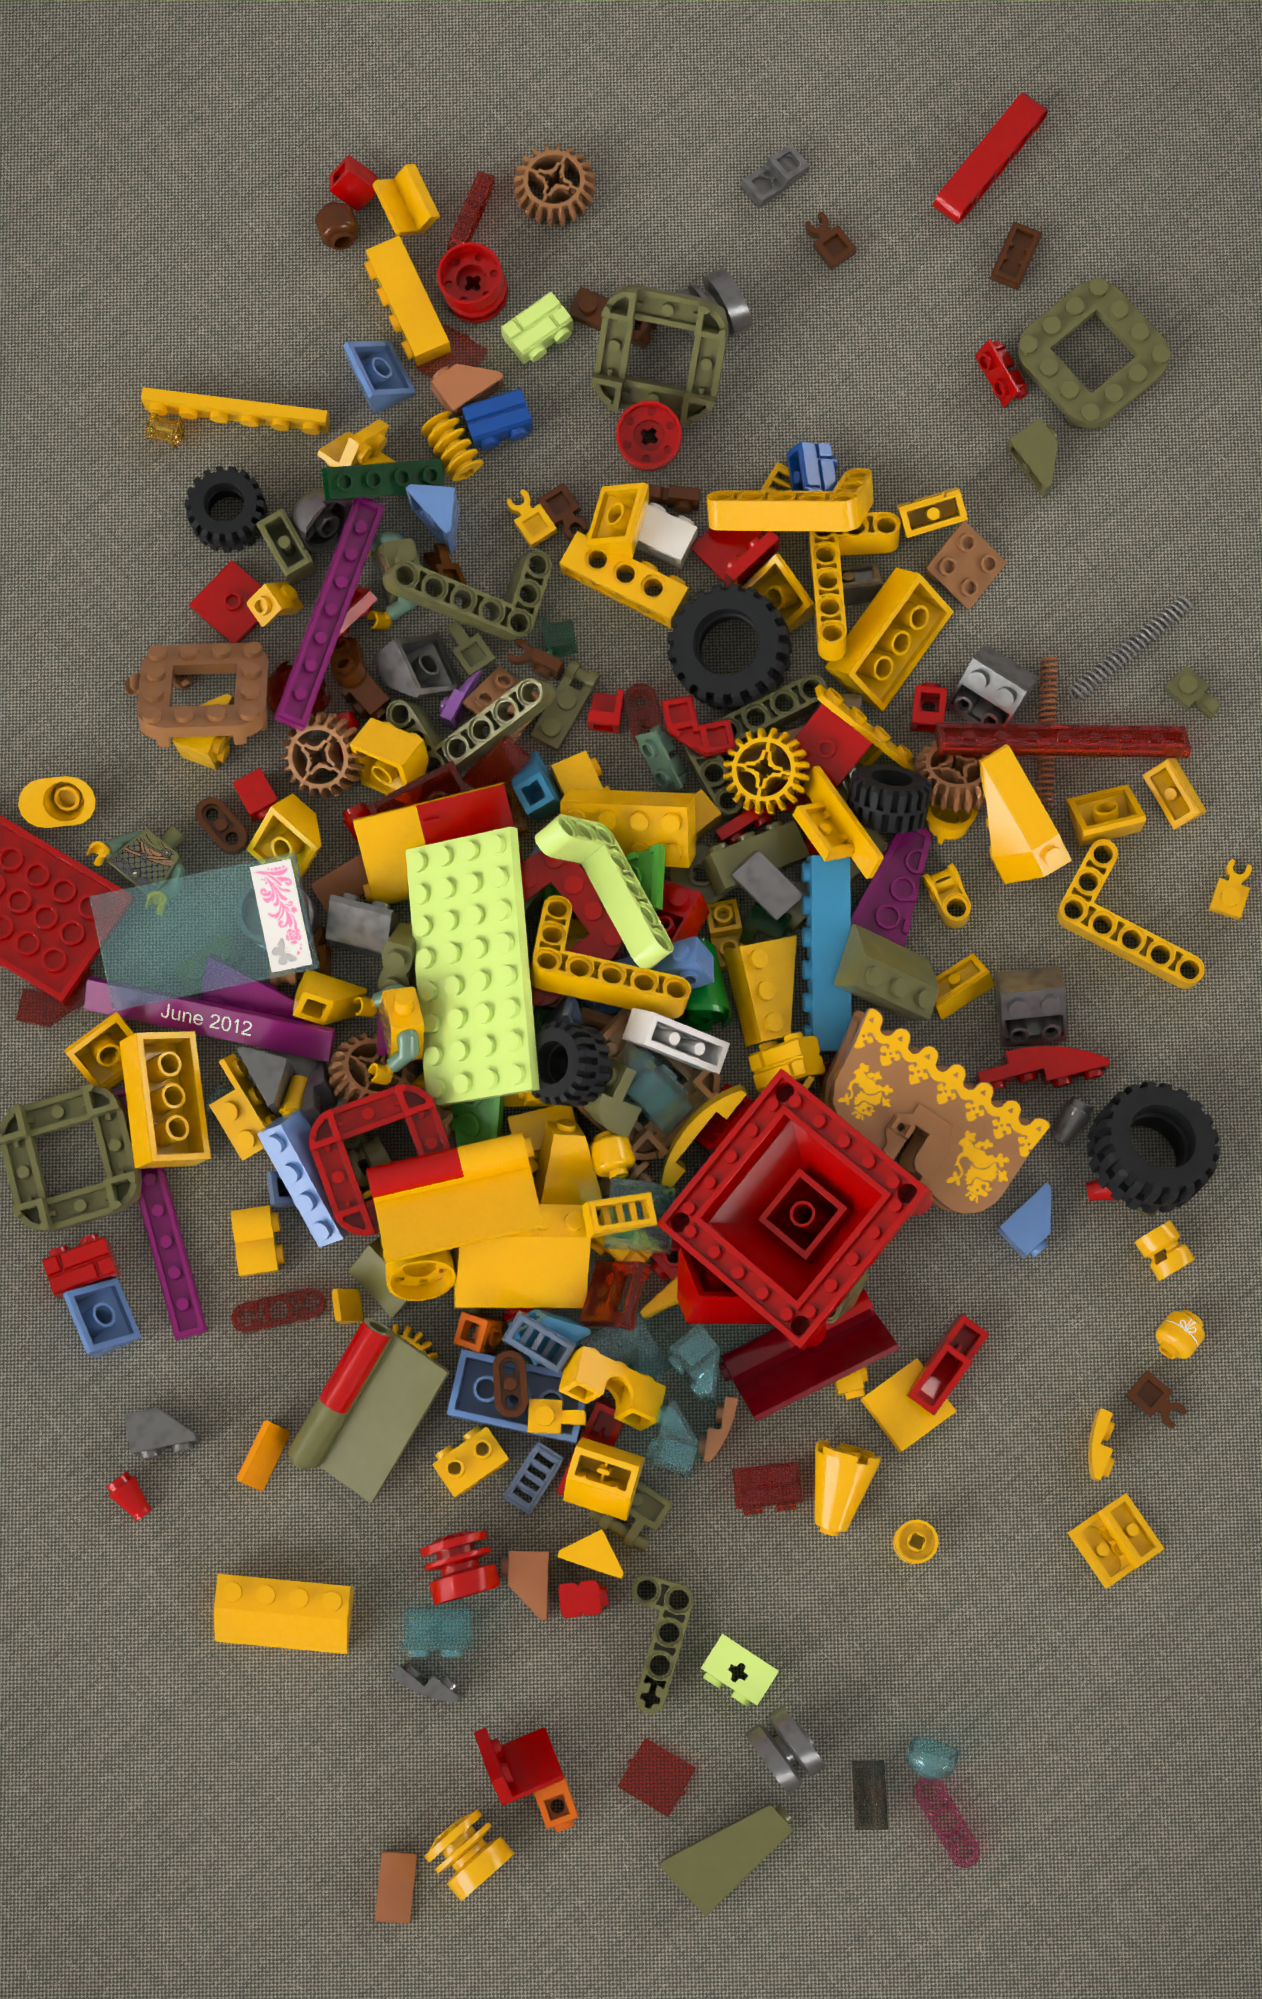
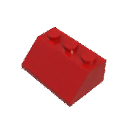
M680 1248L678 1252L677 1300L687 1324H771L686 1249Z

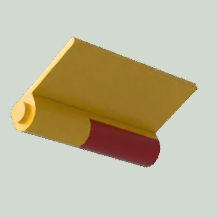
M518 1132L366 1168L386 1263H393L544 1227L528 1157L535 1156L531 1138H524L523 1133Z

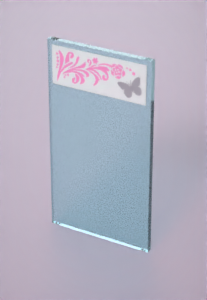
M296 853L89 896L113 1011L320 968Z

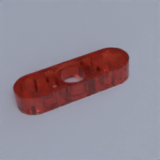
M482 171L477 173L450 235L447 251L458 244L471 242L492 194L495 176Z
M314 1288L297 1290L242 1303L233 1310L231 1321L233 1326L242 1333L260 1332L318 1318L326 1309V1299L320 1291ZM308 1295H312L314 1299L320 1300V1304L315 1305L314 1312H310L308 1308L303 1307L297 1309L300 1315L294 1317L295 1310L290 1301L291 1298L296 1297L295 1303L297 1304L305 1303ZM276 1302H284L288 1307V1314L282 1320H274L270 1315V1308ZM264 1305L263 1313L268 1323L262 1324V1318L251 1320L250 1327H246L242 1322L239 1323V1318L243 1317L244 1310H248L250 1314L261 1313L258 1307Z

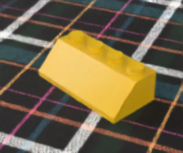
M896 567L847 635L845 655L837 661H829L825 669L841 686L853 694L863 695L865 702L883 712L954 611L920 573Z
M218 1574L214 1602L215 1641L348 1654L355 1587Z

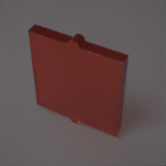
M444 324L443 329L450 342L451 352L415 368L433 379V375L445 366L451 368L455 364L477 367L488 350L469 339L468 334L462 335Z
M645 1738L635 1757L628 1760L629 1767L617 1787L669 1817L679 1797L685 1795L684 1788L696 1767Z

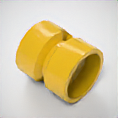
M1171 1220L1134 1242L1143 1257L1151 1259L1149 1267L1158 1281L1165 1279L1195 1260L1188 1246L1179 1243L1180 1234Z
M918 1519L910 1520L899 1526L894 1533L892 1541L893 1550L897 1557L903 1562L912 1565L921 1564L931 1559L937 1552L939 1544L938 1534L933 1526L926 1521Z

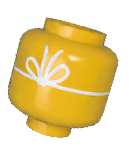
M1188 1310L1169 1313L1156 1330L1155 1337L1159 1343V1351L1169 1359L1190 1358L1205 1338L1204 1324L1201 1319Z

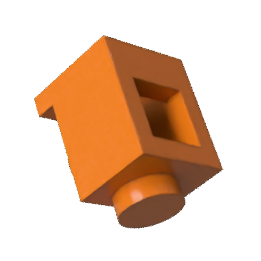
M462 1311L453 1343L478 1353H495L497 1346L502 1341L504 1322L484 1314ZM473 1322L477 1325L474 1331L473 1338L470 1339L467 1337L470 1331L471 1324Z
M566 1777L560 1782L534 1792L546 1829L554 1827L557 1833L575 1826L573 1819L579 1818V1814ZM556 1799L564 1803V1810L561 1812H555L552 1809V1802Z

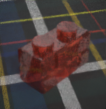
M798 1462L732 1469L736 1510H743L744 1516L763 1514V1507L776 1506L777 1512L797 1510L796 1503L803 1502Z

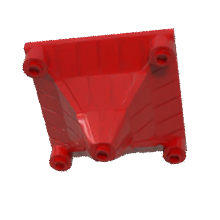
M781 1068L658 1220L657 1225L795 1345L805 1350L806 1347L817 1346L823 1341L826 1336L825 1322L829 1316L837 1309L850 1290L853 1289L867 1269L883 1252L884 1248L900 1231L905 1222L911 1216H919L929 1210L933 1197L932 1191L926 1185L912 1176L812 1094L804 1085Z

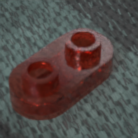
M644 683L630 686L624 697L631 738L637 745L639 744L635 736L641 734L640 731L643 728H652L661 724L655 691ZM637 698H644L647 702L643 706H637L635 700Z

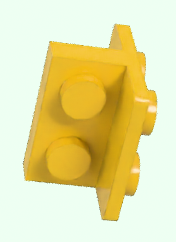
M381 419L376 420L355 434L351 432L344 433L320 448L317 454L330 467L396 462L381 452L387 443L385 435L389 428V425Z

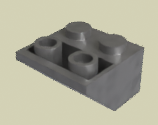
M985 644L971 660L946 707L999 740L1026 701L1039 677Z
M342 893L341 897L331 894L326 928V940L329 944L382 958L384 945L400 923L396 913L390 910L391 906L380 901H372V904L359 902L360 898L349 893Z
M1060 966L995 972L996 1003L1002 1047L1067 1041L1066 985Z

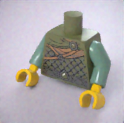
M386 531L375 535L368 554L369 557L371 551L374 552L373 558L387 605L385 612L372 610L367 614V619L376 620L375 624L370 627V629L388 630L391 625V619H398L417 605L391 594L383 586L382 577L385 570L401 561H410L421 566L413 538L404 539L396 531ZM397 571V580L405 585L406 579L404 574Z
M173 825L160 838L149 829H145L142 832L134 831L115 837L104 843L95 841L88 848L87 856L91 853L99 855L96 857L94 865L101 866L105 858H109L107 862L112 869L147 897V909L152 904L158 906L156 913L158 915H162L166 905L182 892L185 875L184 861L174 850L186 837Z

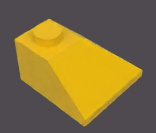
M292 793L270 807L246 850L263 865L291 859L295 882L298 886L322 846L316 813Z

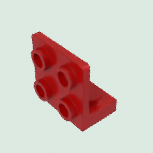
M710 528L691 546V551L728 587L730 583L742 585L779 550V537L773 531H768L764 534L762 531H727Z
M486 1727L473 1732L490 1781L502 1806L564 1779L546 1728H540L503 1745L500 1744L498 1737L491 1739Z

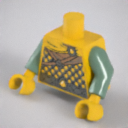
M394 984L374 993L372 998L355 997L353 1004L361 1005L360 1011L355 1013L356 1016L373 1017L377 1012V1008H379L378 1012L389 1058L386 1065L372 1063L368 1073L375 1075L371 1079L372 1083L388 1085L392 1080L393 1071L398 1072L411 1061L423 1059L424 1022L415 987H405L402 984Z

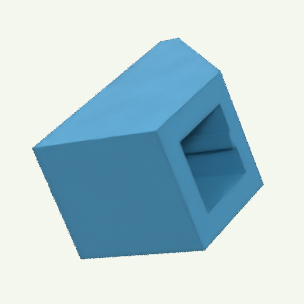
M534 751L509 766L513 789L528 816L541 821L560 809L562 797L538 751Z
M538 1308L526 1314L571 1340L576 1346L583 1342V1338L591 1334L589 1328L575 1319ZM523 1322L514 1338L519 1341L529 1325ZM534 1329L525 1345L528 1347L532 1345L539 1333L538 1330ZM545 1335L536 1350L537 1352L541 1353L550 1340L548 1336ZM555 1343L547 1356L549 1359L552 1360L561 1344ZM521 1352L523 1358H525L533 1366L537 1364L542 1365L541 1363L537 1362L536 1360Z

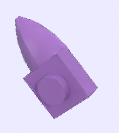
M482 670L472 674L458 690L454 688L450 697L446 696L443 699L439 713H441L440 718L444 726L456 730L467 709L462 702L477 688Z

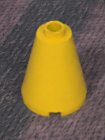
M818 1440L815 1447L814 1523L820 1526L819 1531L821 1533L839 1536L840 1532L848 1530L880 1465L881 1456L874 1457V1452L840 1442L839 1446L831 1448L829 1447L830 1441Z

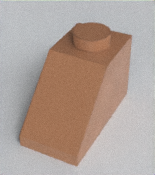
M455 364L451 368L445 366L433 375L431 392L444 410L451 412L450 418H455L463 414L461 407L482 401L503 387L504 376L500 371L462 364Z
M509 1551V1558L502 1559V1578H508V1586L540 1620H548L550 1552Z

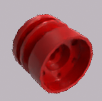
M467 242L454 246L444 254L439 262L436 273L439 288L451 313L461 321L473 324L488 322L498 316L506 306L509 291L505 274L494 251L484 244Z
M641 401L631 405L622 413L617 423L616 442L620 454L630 466L640 471L654 472L667 467L676 458L681 448L682 428L678 417L668 406L658 401ZM651 431L656 432L655 440L657 442L655 444L649 442L647 445H644V437L641 434L643 432L648 434Z
M466 1530L438 1538L428 1546L419 1549L421 1558L437 1556L438 1561L424 1565L425 1571H441L442 1577L429 1583L434 1605L454 1601L501 1586L496 1565H480L479 1562L480 1558L492 1552L491 1547L475 1548V1543L488 1539L486 1530L478 1532Z

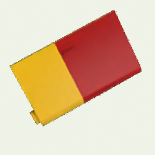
M504 782L353 819L369 882L363 885L367 904L372 903V901H380L390 905L410 900L406 849L501 828L514 827ZM519 848L520 864H521V863H523V861H522L521 852H520V848Z

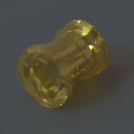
M153 412L146 425L145 436L147 440H162L171 443L172 447L177 448L184 435L185 423L180 419L175 422L161 418L158 413Z

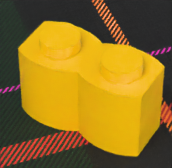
M270 1205L231 1211L239 1276L242 1278L280 1272V1264L285 1263L283 1244L277 1245L275 1232L281 1231L279 1213L273 1212Z

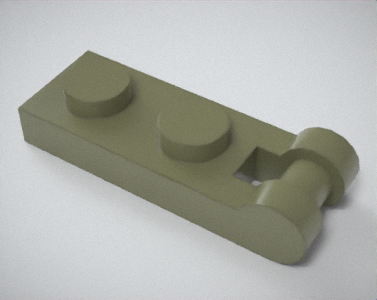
M572 660L555 690L554 701L543 711L530 734L531 739L559 752L597 686L601 675L593 670L588 672L582 669L580 663ZM575 679L584 683L580 691L571 687Z

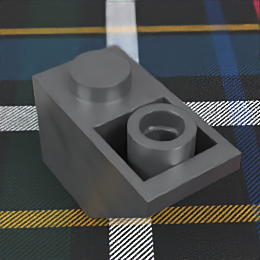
M159 1408L124 1414L130 1452L134 1455H140L141 1460L161 1456L160 1450L173 1448V1453L192 1450L193 1443L201 1442L200 1435Z

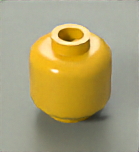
M608 1130L594 1136L593 1143L589 1146L594 1171L598 1176L609 1177L610 1181H618L629 1175L628 1170L634 1166L636 1161L629 1138Z

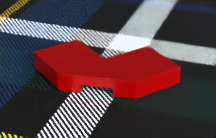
M692 695L661 701L667 735L704 758L728 754L729 749L737 751L730 719L698 725Z

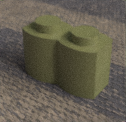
M400 922L382 950L384 969L378 980L379 991L394 984H402L405 987H412L416 981L414 960L416 942L412 935V925Z

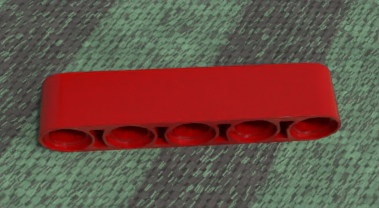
M1024 92L1021 93L942 188L932 206L954 223L960 224L1040 127L1048 114V109Z

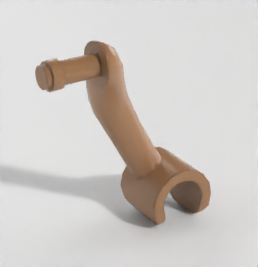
M135 673L125 680V690L128 695H138L140 673ZM176 675V685L173 686L180 689H188L189 685L193 682V677L187 676L184 678Z

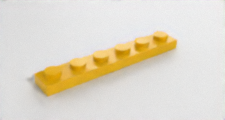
M143 387L141 401L145 410L158 416L172 413L179 414L180 417L189 420L204 417L221 424L235 421L247 427L267 425L278 431H289L290 428L299 429L309 435H319L320 432L329 433L331 421L327 410Z

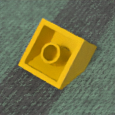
M371 717L350 743L352 753L366 754L364 757L354 758L356 763L365 764L364 769L358 770L361 776V784L409 805L416 804L429 761L424 739L416 733L405 732L389 722H381Z

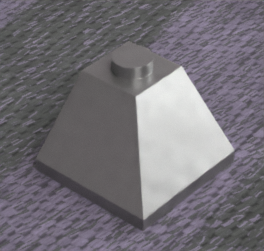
M439 634L393 639L372 657L385 686L415 698L452 693L454 688L458 690L462 685Z

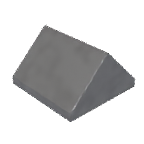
M244 1046L238 1048V1053L268 1107L276 1116L279 1115L281 1104L295 1068L287 1058Z

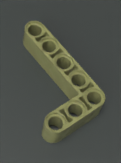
M541 550L532 551L517 559L504 600L410 561H401L389 567L383 574L382 582L385 589L391 594L505 641H514L527 636L533 629L551 572L552 562L548 554ZM529 560L536 564L537 573L531 571ZM397 571L404 574L406 579L405 585L397 580ZM426 583L431 584L434 588L433 597L427 594L425 590ZM520 589L527 593V603L521 599ZM454 595H458L462 599V609L454 603ZM483 606L489 609L491 613L490 620L483 616ZM511 618L518 622V632L511 627Z
M817 674L806 675L716 721L730 719L732 730L736 733L734 739L739 738L743 742H748L746 738V732L748 731L752 732L755 738H758V728H764L767 735L771 728L779 729L814 711L820 701L817 697L811 698L806 696L804 690L807 687H817L818 684L827 690L826 682ZM780 701H787L792 705V709L787 712H781L775 705ZM752 715H759L764 719V723L759 726H752L748 723L747 719ZM685 746L686 759L704 793L722 813L721 819L723 821H731L742 813L743 801L737 803V806L731 810H726L720 805L723 799H733L734 795L738 792L729 793L726 789L734 781H727L722 777L718 782H710L705 777L712 770L720 772L722 776L730 772L728 768L723 766L724 760L722 757L727 754L704 758L693 753L690 748Z
M526 678L444 740L423 707L415 701L395 700L391 702L386 710V718L389 723L398 729L408 733L413 732L419 736L421 734L424 735L429 757L424 779L447 782L549 707L554 701L555 690L553 685L546 680ZM535 686H538L540 695L534 701L532 691ZM512 704L515 708V714L512 719H509L507 710ZM407 708L409 716L408 719L404 722L402 718L403 710ZM486 723L490 726V734L487 738L483 734V728ZM462 741L466 745V751L463 756L459 753V745ZM439 759L441 762V771L437 775V773L435 772V763Z

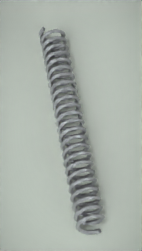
M1179 596L1178 600H1174L1173 604H1169L1168 608H1164V612H1159V616L1156 615L1154 619H1151L1150 624L1146 623L1145 627H1141L1140 631H1136L1135 635H1131V639H1127L1126 643H1122L1121 647H1117L1116 651H1112V655H1107V659H1103L1102 663H1098L1097 667H1093V671H1088V675H1083V679H1079L1078 683H1074L1073 687H1069V694L1072 699L1079 703V699L1075 698L1071 689L1076 692L1080 699H1084L1083 694L1077 689L1076 685L1080 687L1085 695H1089L1088 690L1081 684V681L1085 683L1090 691H1094L1092 685L1086 681V677L1098 688V683L1091 677L1090 673L1095 676L1099 683L1103 684V679L1096 673L1095 669L1099 671L1104 679L1108 680L1107 674L1100 668V665L1103 666L1110 676H1113L1111 669L1117 672V667L1109 658H1112L1115 664L1122 668L1121 662L1114 654H1117L1119 659L1124 664H1127V660L1119 650L1123 652L1127 659L1132 660V656L1124 649V646L1128 648L1133 656H1136V651L1128 642H1131L1134 648L1141 652L1140 646L1133 638L1143 648H1146L1144 641L1147 644H1151L1150 639L1143 633V630L1146 631L1152 640H1155V635L1160 636L1159 630L1165 632L1162 624L1166 628H1170L1169 623L1174 624L1175 622L1173 618L1179 620L1177 613L1184 617L1183 611L1176 605V602L1179 603L1183 611L1188 613V607L1193 609L1191 601L1185 596ZM1162 614L1165 615L1169 623L1162 617ZM1147 626L1151 627L1155 635L1148 629ZM1138 634H1140V635L1142 636V638L1144 639V641H1143L1141 638L1138 637ZM1105 662H1107V663L1109 664V666L1111 667V669H1110L1108 666L1105 665Z

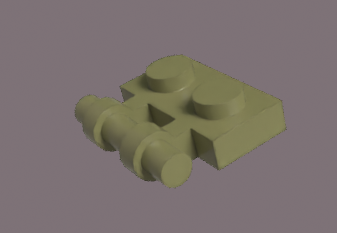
M638 1481L629 1515L636 1519L631 1528L615 1517L593 1510L589 1512L588 1516L598 1522L597 1526L604 1531L609 1529L623 1538L622 1542L627 1546L631 1547L634 1545L644 1552L651 1540L641 1535V1530L646 1525L656 1532L674 1503Z

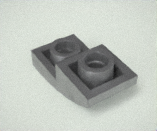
M411 1664L406 1668L398 1665L390 1675L407 1688L432 1699L457 1702L461 1697L456 1693L459 1686L444 1674L440 1679L436 1675L432 1676L426 1685L422 1682L425 1676Z

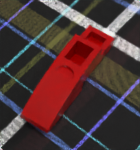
M1060 1046L1026 1047L1005 1051L1003 1055L1005 1065L979 1071L975 1076L976 1084L988 1082L993 1086L994 1091L1005 1088L1006 1082L1018 1080L1019 1084H1024L1037 1080V1074H1041L1044 1086L1053 1084L1054 1088H1060L1072 1084L1073 1078L1084 1076L1085 1080H1091L1103 1076V1071L1108 1069L1110 1061L1107 1057L1076 1048Z

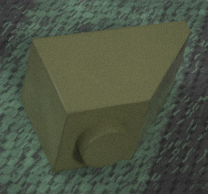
M1039 418L1009 438L1006 450L1044 498L1049 495L1052 485L1058 436L1051 425H1045Z

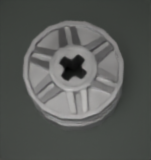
M721 267L703 277L705 292L696 283L688 285V292L682 288L676 291L677 293L706 298L723 307L729 326L728 333L732 336L752 326V319L746 301L736 282L725 268ZM686 330L695 339L694 331Z

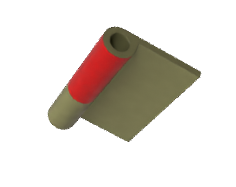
M364 1318L287 1452L291 1457V1463L302 1470L321 1467L371 1504L374 1503L450 1371L382 1323L371 1318Z

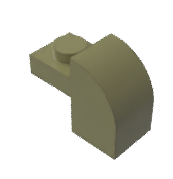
M610 1056L609 1059H612V1067L608 1068L610 1078L609 1081L604 1083L606 1088L603 1093H597L598 1099L594 1102H588L584 1109L592 1119L609 1131L628 1138L642 1110L641 1107L625 1097L637 1071L623 1061Z

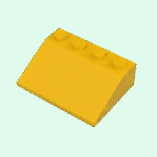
M539 1204L544 1227L454 1248L456 1270L454 1308L585 1309L591 1238L587 1237L582 1211L583 1205Z

